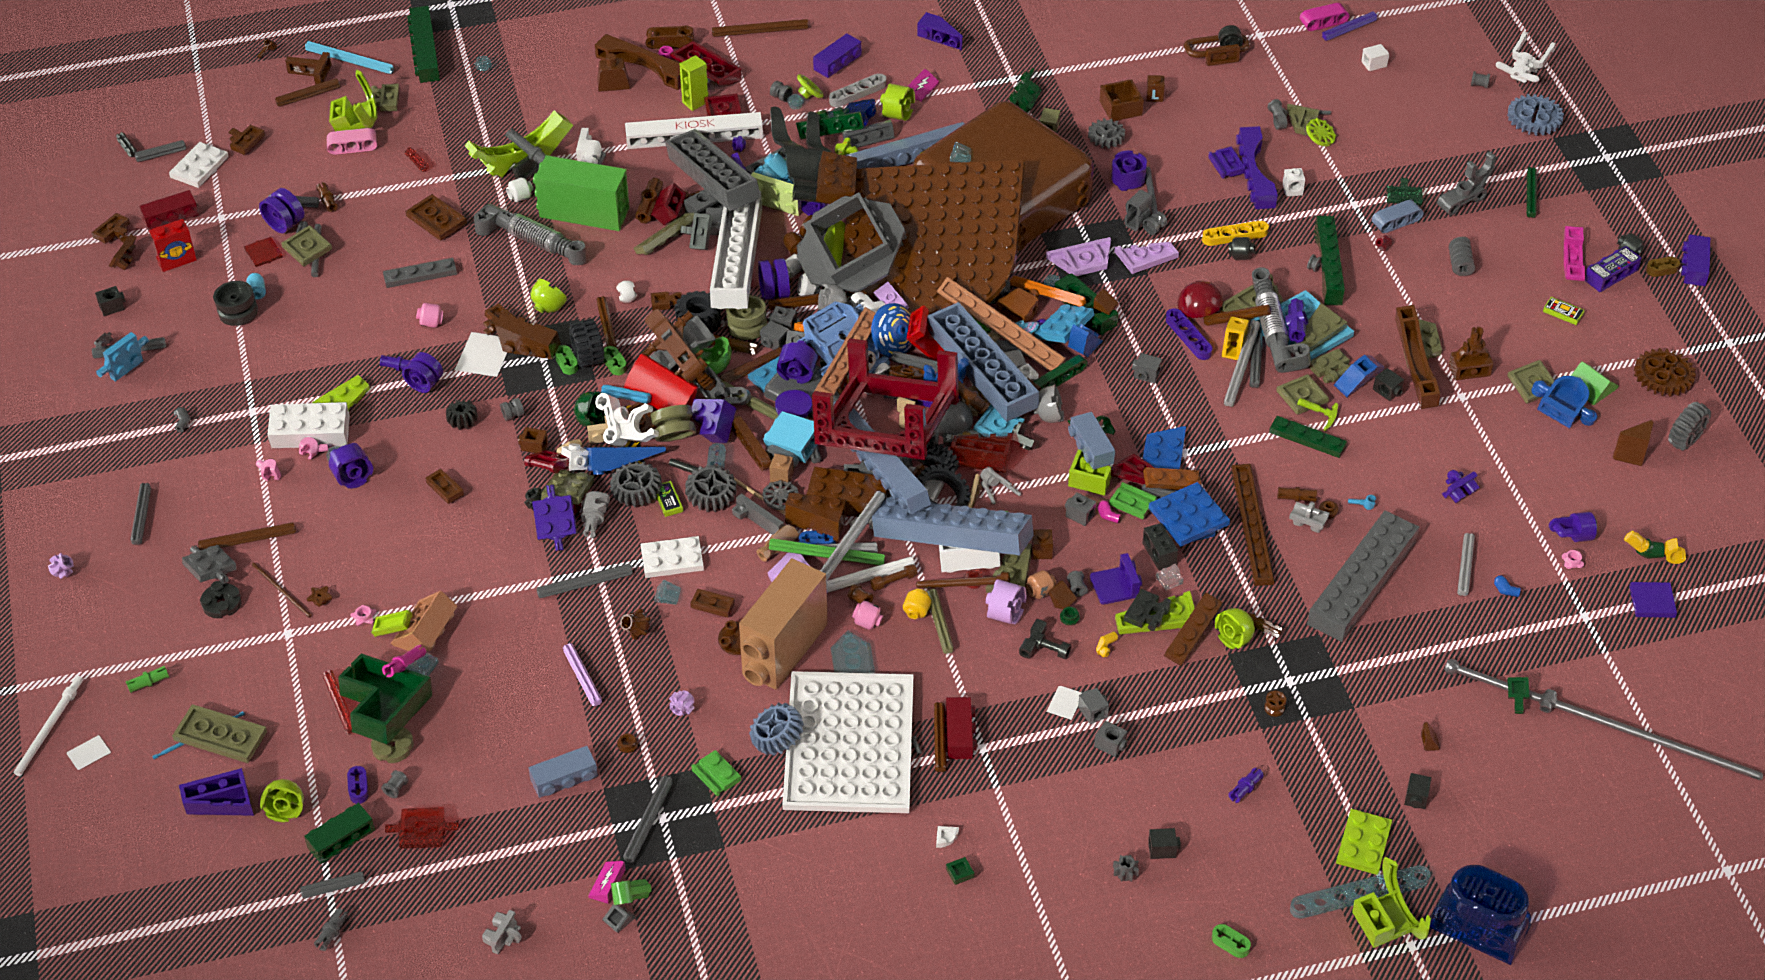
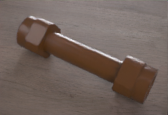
M914 564L904 566V570L882 578L880 575L870 580L871 587L874 591L884 588V585L905 577L911 579L918 575L917 568Z

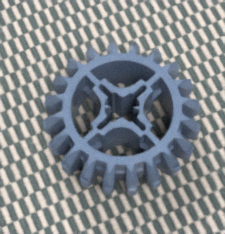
M780 702L776 706L771 704L769 709L764 708V712L758 713L759 717L753 719L754 724L750 726L751 731L749 734L752 744L758 751L767 756L769 754L775 756L777 752L782 754L785 749L789 750L791 745H796L795 741L801 739L800 734L804 732L801 714L792 705L787 703L781 704Z

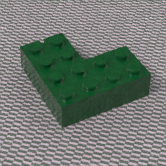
M361 653L351 663V667L348 666L338 676L340 695L360 702L350 713L352 732L388 745L432 697L431 677L406 668L403 672H397L392 677H386L387 674H383L382 668L388 662Z

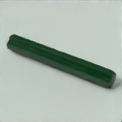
M1529 167L1527 171L1526 215L1528 218H1535L1537 213V169Z

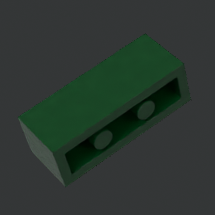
M358 802L348 807L339 815L330 818L318 828L312 829L304 838L308 850L320 864H323L374 832L375 828L373 819Z

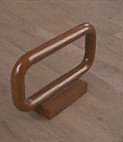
M1242 34V46L1235 44L1206 48V51L1192 50L1191 45L1218 42V35L1188 39L1183 46L1189 56L1193 58L1206 57V65L1212 66L1239 62L1240 52L1247 51L1250 48V42Z

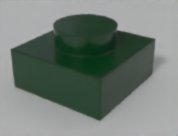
M966 857L946 864V870L954 885L974 878V871Z

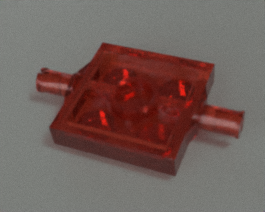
M444 807L408 808L401 810V818L398 824H385V833L398 832L400 849L443 847L445 832L447 830H459L458 821H445Z

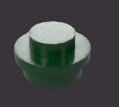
M1066 607L1060 613V620L1065 625H1075L1080 620V614L1076 608Z

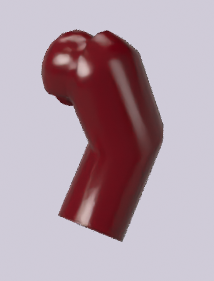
M1383 235V239L1378 238L1375 240V245L1381 251H1385L1392 244L1391 238L1387 235Z

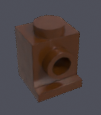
M525 427L523 434H520L518 438V445H520L521 451L531 453L544 451L549 444L546 430Z

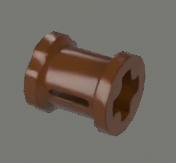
M860 584L853 585L847 594L850 600L860 604L863 601L872 603L874 598L873 594L865 592Z

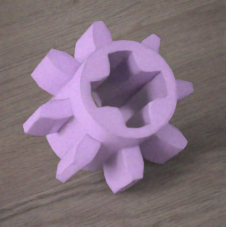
M60 553L49 559L52 564L48 567L53 576L62 579L73 573L70 569L74 566L73 560L68 555Z
M679 690L678 693L674 692L669 698L671 700L670 709L678 716H684L686 713L690 714L695 708L693 706L694 698L687 691L681 692Z

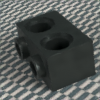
M1159 523L1145 527L1142 544L1158 571L1176 566L1178 549L1163 524Z

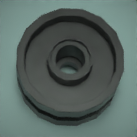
M230 281L222 284L215 290L213 299L220 321L230 326L243 325L253 320L257 315L258 306L251 285L247 282Z

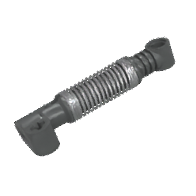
M489 203L474 215L475 232L478 235H489L498 227H502L509 234L549 253L559 254L568 258L569 263L572 265H582L586 262L584 242L579 240L571 241L560 232L521 214H513Z
M1264 267L1256 268L1252 272L1253 288L1256 292L1255 303L1256 306L1266 304L1271 306V314L1260 316L1259 318L1265 342L1271 350L1276 371L1286 373L1307 368L1311 364L1309 346L1304 343L1288 345L1289 335L1278 295L1274 292L1270 272Z

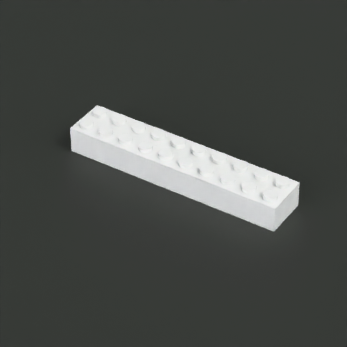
M762 198L755 200L753 203L740 206L736 210L729 211L726 207H723L710 286L711 308H748L762 212Z

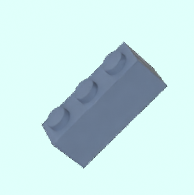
M1088 412L1071 417L1070 426H1068L1069 434L1076 440L1078 449L1082 450L1085 461L1090 464L1092 469L1114 464L1115 449L1094 414Z
M588 746L528 767L530 780L539 798L549 796L565 788H571L573 785L589 781L598 776L597 766Z

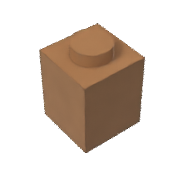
M780 454L774 455L769 467L770 482L779 480L791 481L794 473L793 457Z

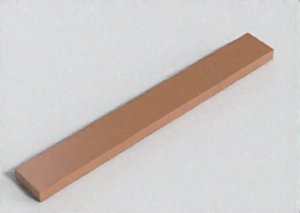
M949 277L945 279L937 290L938 294L951 303L959 302L974 319L1020 349L1049 371L1060 366L1066 360L1059 353Z

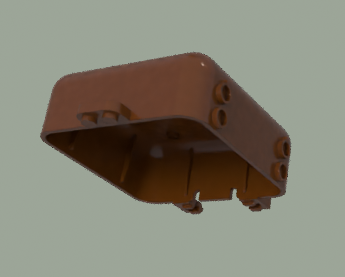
M1008 101L994 104L922 151L913 162V165L1024 159L1025 170L1018 251L1022 250L1027 243L1078 208H1083L1092 197L1094 166L1091 158L1017 105Z

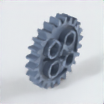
M1527 94L1526 97L1521 95L1520 99L1516 97L1515 101H1511L1507 116L1509 117L1508 121H1512L1511 125H1516V129L1521 128V132L1528 131L1529 135L1531 132H1534L1535 136H1537L1538 133L1544 135L1545 132L1548 134L1551 131L1556 132V128H1560V124H1562L1564 113H1562L1563 109L1559 108L1560 104H1554L1555 100L1549 101V97L1544 99L1543 95L1537 97L1534 94L1531 97ZM1537 106H1539L1535 122L1532 123V119L1535 114V109Z

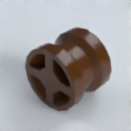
M1280 691L1269 692L1266 696L1265 712L1273 717L1281 716L1285 711L1286 696Z

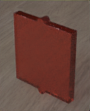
M272 237L260 241L256 240L254 243L244 246L255 267L267 263L270 264L272 261L283 258Z

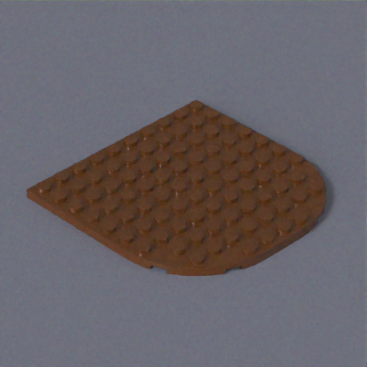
M1024 159L856 169L855 194L860 193L861 197H866L867 200L891 204L906 231L905 235L907 237L904 240L902 239L904 245L899 248L889 275L859 292H863L873 302H877L879 300L875 296L874 291L889 282L906 302L910 313L924 305L929 309L928 315L953 305V303L937 293L939 287L949 277L986 304L990 303L1006 286L1005 283L1010 274L1013 273L1016 264L1025 170ZM864 208L846 217L841 267L883 244ZM848 291L851 297L855 294V292Z

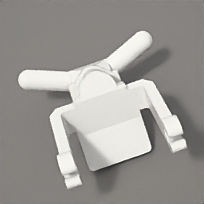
M1523 31L1512 51V57L1516 60L1513 64L1514 67L1512 68L1500 61L1496 63V67L1511 74L1512 79L1522 83H1526L1527 80L1538 82L1539 77L1532 75L1531 72L1537 73L1538 69L1544 66L1551 53L1554 52L1556 43L1552 42L1540 61L1536 60L1529 53H1518L1528 37V33Z

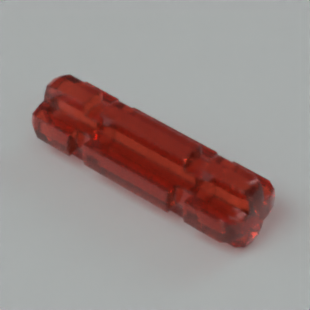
M411 147L407 148L405 155L409 157L419 170L426 172L429 165Z

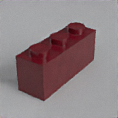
M190 190L139 205L142 219L148 231L174 221L199 216L196 201Z
M946 697L948 759H972L973 751H977V739L972 737V734H976V722H972V718H975V705H971V697Z

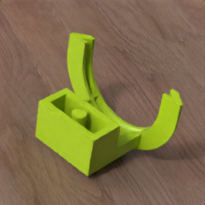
M356 70V78L364 90L367 101L359 102L357 105L354 104V106L351 105L346 96L331 101L329 122L335 132L372 128L377 120V106L373 92L365 76L359 70Z
M1387 857L1383 860V875L1389 893L1377 898L1373 892L1354 900L1352 912L1373 948L1410 932L1418 939H1426L1430 927L1431 918L1429 915L1426 916V921L1421 918L1420 922H1418L1410 912L1398 885V864Z

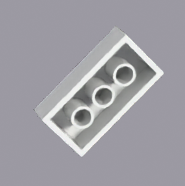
M347 403L271 405L268 426V438L271 448H299L301 440L306 437H312L317 441L318 445L327 444L328 447L347 445L350 419Z

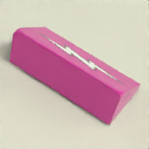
M924 69L907 87L913 88L915 99L922 101L939 84V81L928 70Z
M605 862L588 897L609 904L612 898L611 883L620 882L625 872V862Z

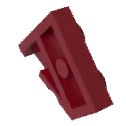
M1133 453L1111 466V476L1145 484L1143 470L1146 467H1155Z

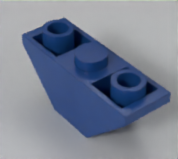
M1073 324L1068 347L1089 357L1103 340L1098 338V333L1080 324L1078 327Z
M1363 355L1335 382L1334 386L1346 397H1349L1383 371L1385 367L1372 355Z

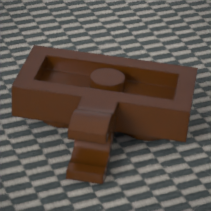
M251 124L243 132L235 128L228 132L232 135L229 138L232 141L230 144L231 150L246 155L265 136L264 130Z
M115 213L91 232L93 238L106 244L117 236L124 243L129 237L125 235L128 232L125 228L130 225L129 218Z
M498 303L485 310V317L489 320L483 322V325L487 327L483 332L487 335L495 332V324L503 311L509 312L501 304Z

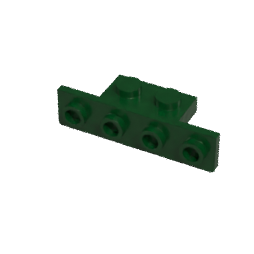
M1033 67L1028 72L1024 71L1019 78L1021 81L1014 87L1016 91H1013L1008 97L1010 100L1008 102L1016 104L1027 113L1032 109L1042 91L1039 86L1029 80L1035 70Z
M842 107L835 108L832 111L821 110L817 112L820 136L864 128L860 112L850 113L848 108L842 109ZM807 121L796 122L800 139H805Z

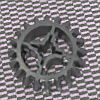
M1693 402L1687 408H1684L1670 430L1668 438L1670 444L1682 451L1692 446L1703 434L1711 418L1710 409L1699 402Z
M638 461L635 464L629 462V465L625 466L622 464V469H616V473L612 474L610 489L615 500L619 501L621 505L625 504L627 507L633 505L634 508L637 505L643 507L644 503L650 504L651 499L656 500V494L660 493V488L662 487V479L657 468H653L652 464L647 465L645 461L641 464Z
M715 464L713 467L706 465L705 468L699 466L698 471L693 470L692 475H688L685 483V494L688 501L692 502L693 507L698 506L699 510L705 508L706 512L709 509H713L716 512L717 508L723 511L724 506L729 507L730 502L734 501L737 493V483L734 480L733 474H730L729 469L724 470L722 466L716 468Z

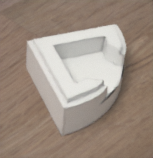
M938 826L936 848L952 844L958 837L959 827Z

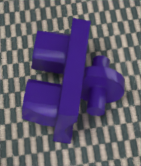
M1449 471L1446 483L1452 485L1448 487L1447 491L1442 493L1444 498L1450 496L1455 503H1458L1466 497L1462 488L1469 495L1475 493L1480 488L1474 480L1478 476L1474 471L1463 477L1464 474L1461 471Z

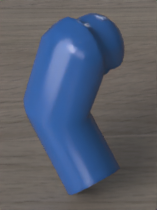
M1498 575L1494 579V584L1501 594L1519 597L1520 587L1510 586L1507 579L1502 575Z

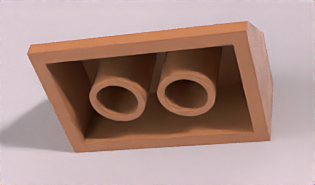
M441 590L420 599L412 610L408 629L398 631L391 644L407 651L417 645H422L421 648L424 647L426 651H431L436 645L435 640L445 631L444 626L454 617L455 614L453 612L457 605Z

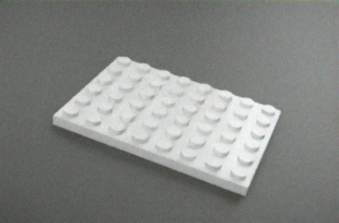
M792 671L789 705L795 707L801 714L804 732L800 734L801 739L795 741L796 745H791L789 750L786 749L783 810L909 813L913 674Z

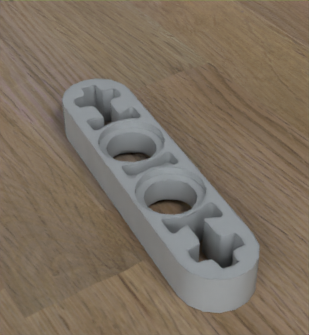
M874 74L833 91L829 95V104L832 107H841L886 87V76Z

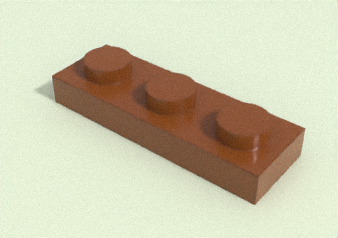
M1146 467L1143 470L1146 488L1180 490L1196 482L1201 485L1199 471L1151 467Z

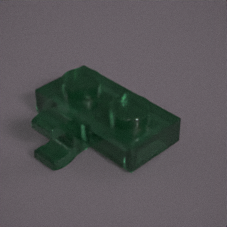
M1401 178L1399 186H1387V203L1398 204L1411 199L1417 205H1422V187H1408V178Z

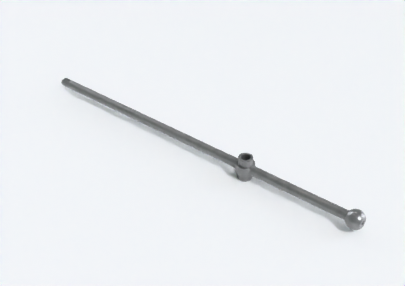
M1455 659L1447 660L1444 669L1446 673L1450 675L1459 673L1508 691L1507 682L1460 666L1459 662ZM1547 689L1543 694L1529 690V699L1538 701L1540 704L1539 709L1545 713H1550L1552 709L1557 708L1757 780L1763 778V773L1559 701L1556 698L1557 692Z

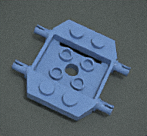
M835 301L804 319L805 337L799 340L810 343L827 364L819 369V373L824 376L845 341L840 339L838 334H844L847 337L859 318L858 313L863 311V307L860 304L853 308L851 305ZM870 334L867 339L868 351H872L875 354L877 361L879 359V351L874 345L872 334Z

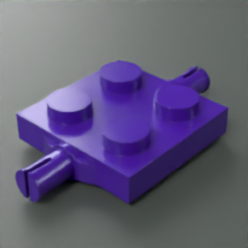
M547 485L548 497L532 502L537 538L539 541L546 539L554 540L555 551L564 550L562 539L569 535L577 534L572 496H556L554 485Z

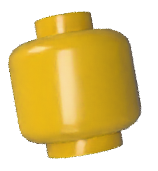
M922 589L909 591L903 603V610L911 619L923 618L928 613L931 598Z

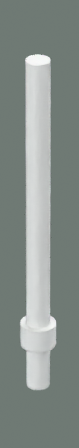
M76 676L71 685L66 687L62 693V699L14 770L15 775L21 776L68 703L75 698L77 689L83 682L81 676Z

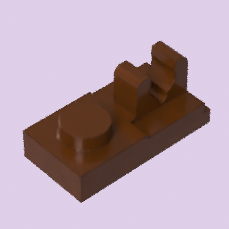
M132 234L129 235L114 255L109 267L115 268L118 266L123 270L127 269L128 264L124 261L130 264L133 260L127 253L131 254L136 247L134 242L137 237Z

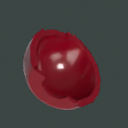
M1195 281L1186 285L1180 292L1177 307L1186 317L1202 318L1217 312L1222 307L1224 299L1219 289L1212 283Z

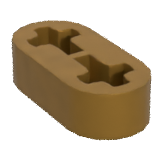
M1675 257L1650 260L1646 267V273L1652 277L1675 274L1678 272L1680 261Z

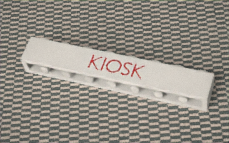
M761 112L625 123L627 149L666 146V140L693 129L699 131L711 142L732 141L734 137L742 136L745 140L763 138Z

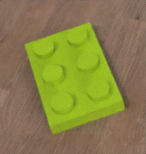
M1351 809L1336 864L1378 875L1392 820Z

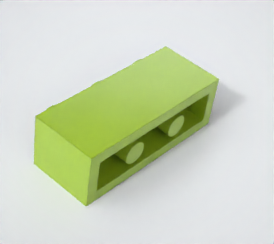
M696 55L680 63L682 103L692 111L705 105L704 97L709 95L707 65L704 60H701Z

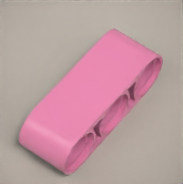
M371 128L330 132L327 135V150L330 154L372 151L377 147L376 131Z

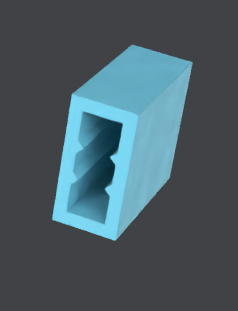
M783 411L775 419L774 424L763 439L766 448L770 445H776L793 452L798 456L799 461L804 463L807 462L818 445L815 444L814 421Z

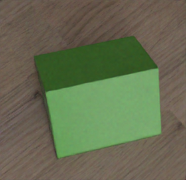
M1581 361L1571 375L1581 378L1587 385L1589 390L1587 401L1592 405L1597 404L1619 387L1583 361Z

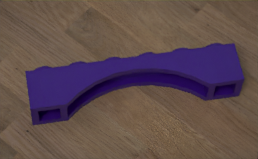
M1260 126L1240 127L1239 134L1236 135V144L1239 145V156H1242L1241 162L1246 168L1244 176L1245 179H1248L1247 189L1251 191L1250 201L1254 203L1255 209L1276 208L1278 195L1275 184L1260 172L1255 162V158L1262 147L1263 137Z

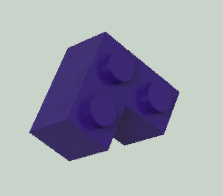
M694 399L691 408L692 418L702 425L700 435L712 443H727L736 408L724 399Z

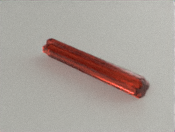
M324 671L322 675L345 732L350 735L353 732L350 711L346 701L340 695L339 685L333 671Z

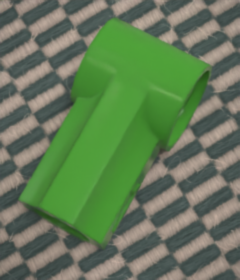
M646 879L611 883L614 905L648 898L651 892V884Z

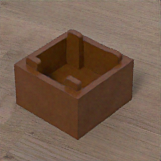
M1132 79L1100 85L1099 101L1109 120L1112 119L1113 122L1142 116L1144 100Z

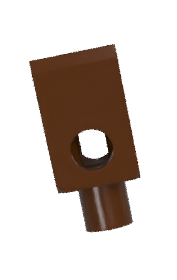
M613 53L607 54L606 60L599 61L597 76L598 92L630 89L629 76L624 60L622 58L616 59V55Z

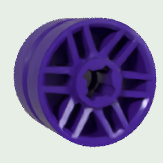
M419 352L404 367L402 376L411 388L421 393H427L443 376V368L433 356L428 353Z

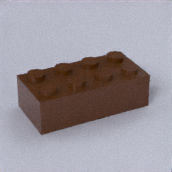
M814 466L806 495L846 500V515L859 517L877 491L884 493L886 499L889 496V490H885L880 479L876 480L872 474Z

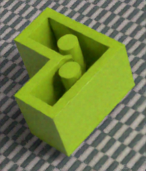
M1078 449L1069 470L1068 486L1105 496L1110 484L1111 467L1104 466L1092 469L1090 464L1085 461L1082 450Z

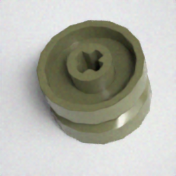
M749 295L748 308H726L728 331L733 337L741 340H753L760 337L762 327L767 325L766 305L762 299Z
M689 405L665 407L654 411L650 415L652 425L657 426L655 430L659 431V436L655 437L657 442L676 441L696 433L695 423L689 420L693 416L691 406Z

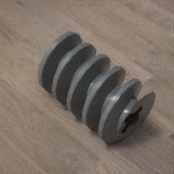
M1464 236L1454 238L1448 247L1452 270L1456 275L1468 276L1475 270L1470 239Z

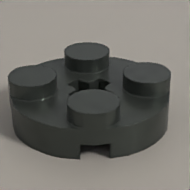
M215 581L202 593L200 603L207 616L218 619L222 618V615L228 614L231 616L238 611L241 606V595L239 589L234 585Z

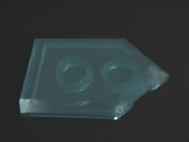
M847 630L831 646L834 673H875L871 644L868 641Z

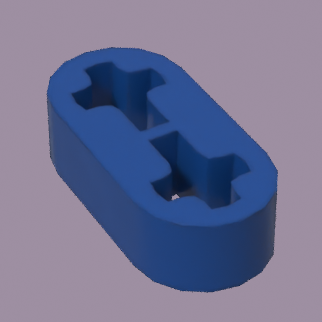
M805 531L799 535V542L836 543V540H833V536L825 533L821 535L817 531Z

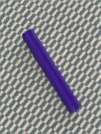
M1372 11L1328 29L1322 33V38L1328 41L1377 20V14Z

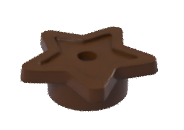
M328 586L320 589L312 587V594L307 597V601L313 602L320 607L325 605L328 600L333 599V597L328 593Z

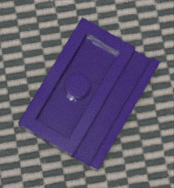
M1232 146L1216 150L1214 153L1209 152L1208 158L1222 179L1225 176L1232 177L1244 174L1246 168Z

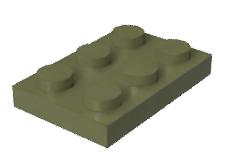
M560 470L554 474L547 485H554L556 496L571 495L573 504L579 505L594 483V476L584 472L570 473L568 470ZM547 487L541 493V500L548 497Z

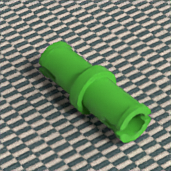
M165 665L148 673L147 671L142 672L143 675L126 681L130 693L146 686L151 687L153 683L169 678Z

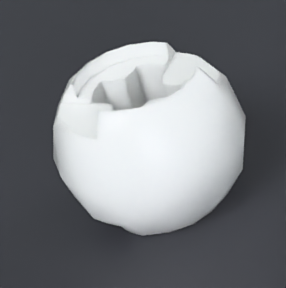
M629 280L620 282L616 287L618 292H620L619 299L624 303H630L637 297L633 290V287H635L634 283Z

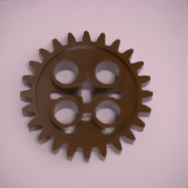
M1658 348V352L1651 349L1650 353L1645 351L1644 355L1640 354L1639 359L1637 358L1635 363L1634 376L1637 377V382H1642L1641 387H1648L1647 391L1654 390V394L1660 392L1661 396L1667 393L1671 397L1672 393L1679 396V392L1685 394L1686 390H1690L1695 381L1696 369L1692 367L1693 363H1688L1689 358H1682V353L1676 355L1675 350L1670 353L1668 348L1665 351Z

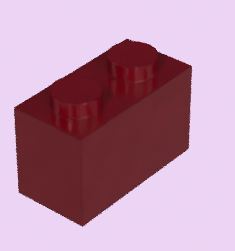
M675 183L669 185L660 192L651 215L663 225L678 216L687 193Z

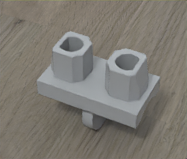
M1311 501L1309 506L1296 502L1289 519L1293 520L1294 525L1303 526L1306 524L1311 526L1312 531L1319 533L1323 529L1329 513L1314 508L1315 502Z
M509 910L507 914L496 912L492 923L498 929L494 931L487 928L482 935L483 942L490 945L492 952L495 954H499L505 944L510 946L512 942L519 943L522 939L519 933L521 928L517 925V921L514 919L515 912Z

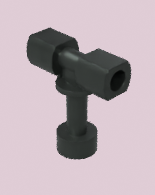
M1036 619L1030 629V637L1025 638L1019 648V655L1030 659L1036 648L1040 650L1042 647L1058 652L1057 656L1066 660L1071 650V644L1062 642L1059 645L1046 640L1044 633L1047 630V623Z

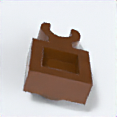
M669 291L651 293L652 311L656 309H670V305L675 306L677 304L676 301L681 299V292H676L672 295H669Z

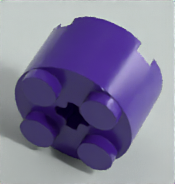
M1130 150L1117 153L1112 161V182L1121 191L1144 186L1147 168L1146 158L1140 153L1138 155L1133 154V151Z
M799 340L797 343H788L782 347L777 363V373L784 380L788 381L791 378L797 380V383H806L810 381L813 375L818 355L811 347L807 346L805 341Z
M357 443L344 445L330 452L329 468L341 486L343 485L350 489L360 487L367 482L368 476L372 475L373 465L364 450Z

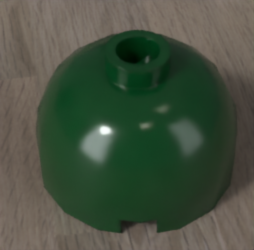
M586 392L578 397L574 406V414L576 420L582 426L587 428L590 425L605 423V411L598 409L595 405L597 396L602 394V392Z

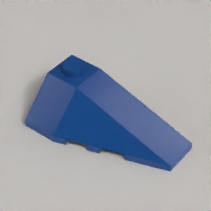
M583 447L589 451L587 470L593 471V474H605V471L622 467V464L627 465L629 462L633 463L666 451V447Z

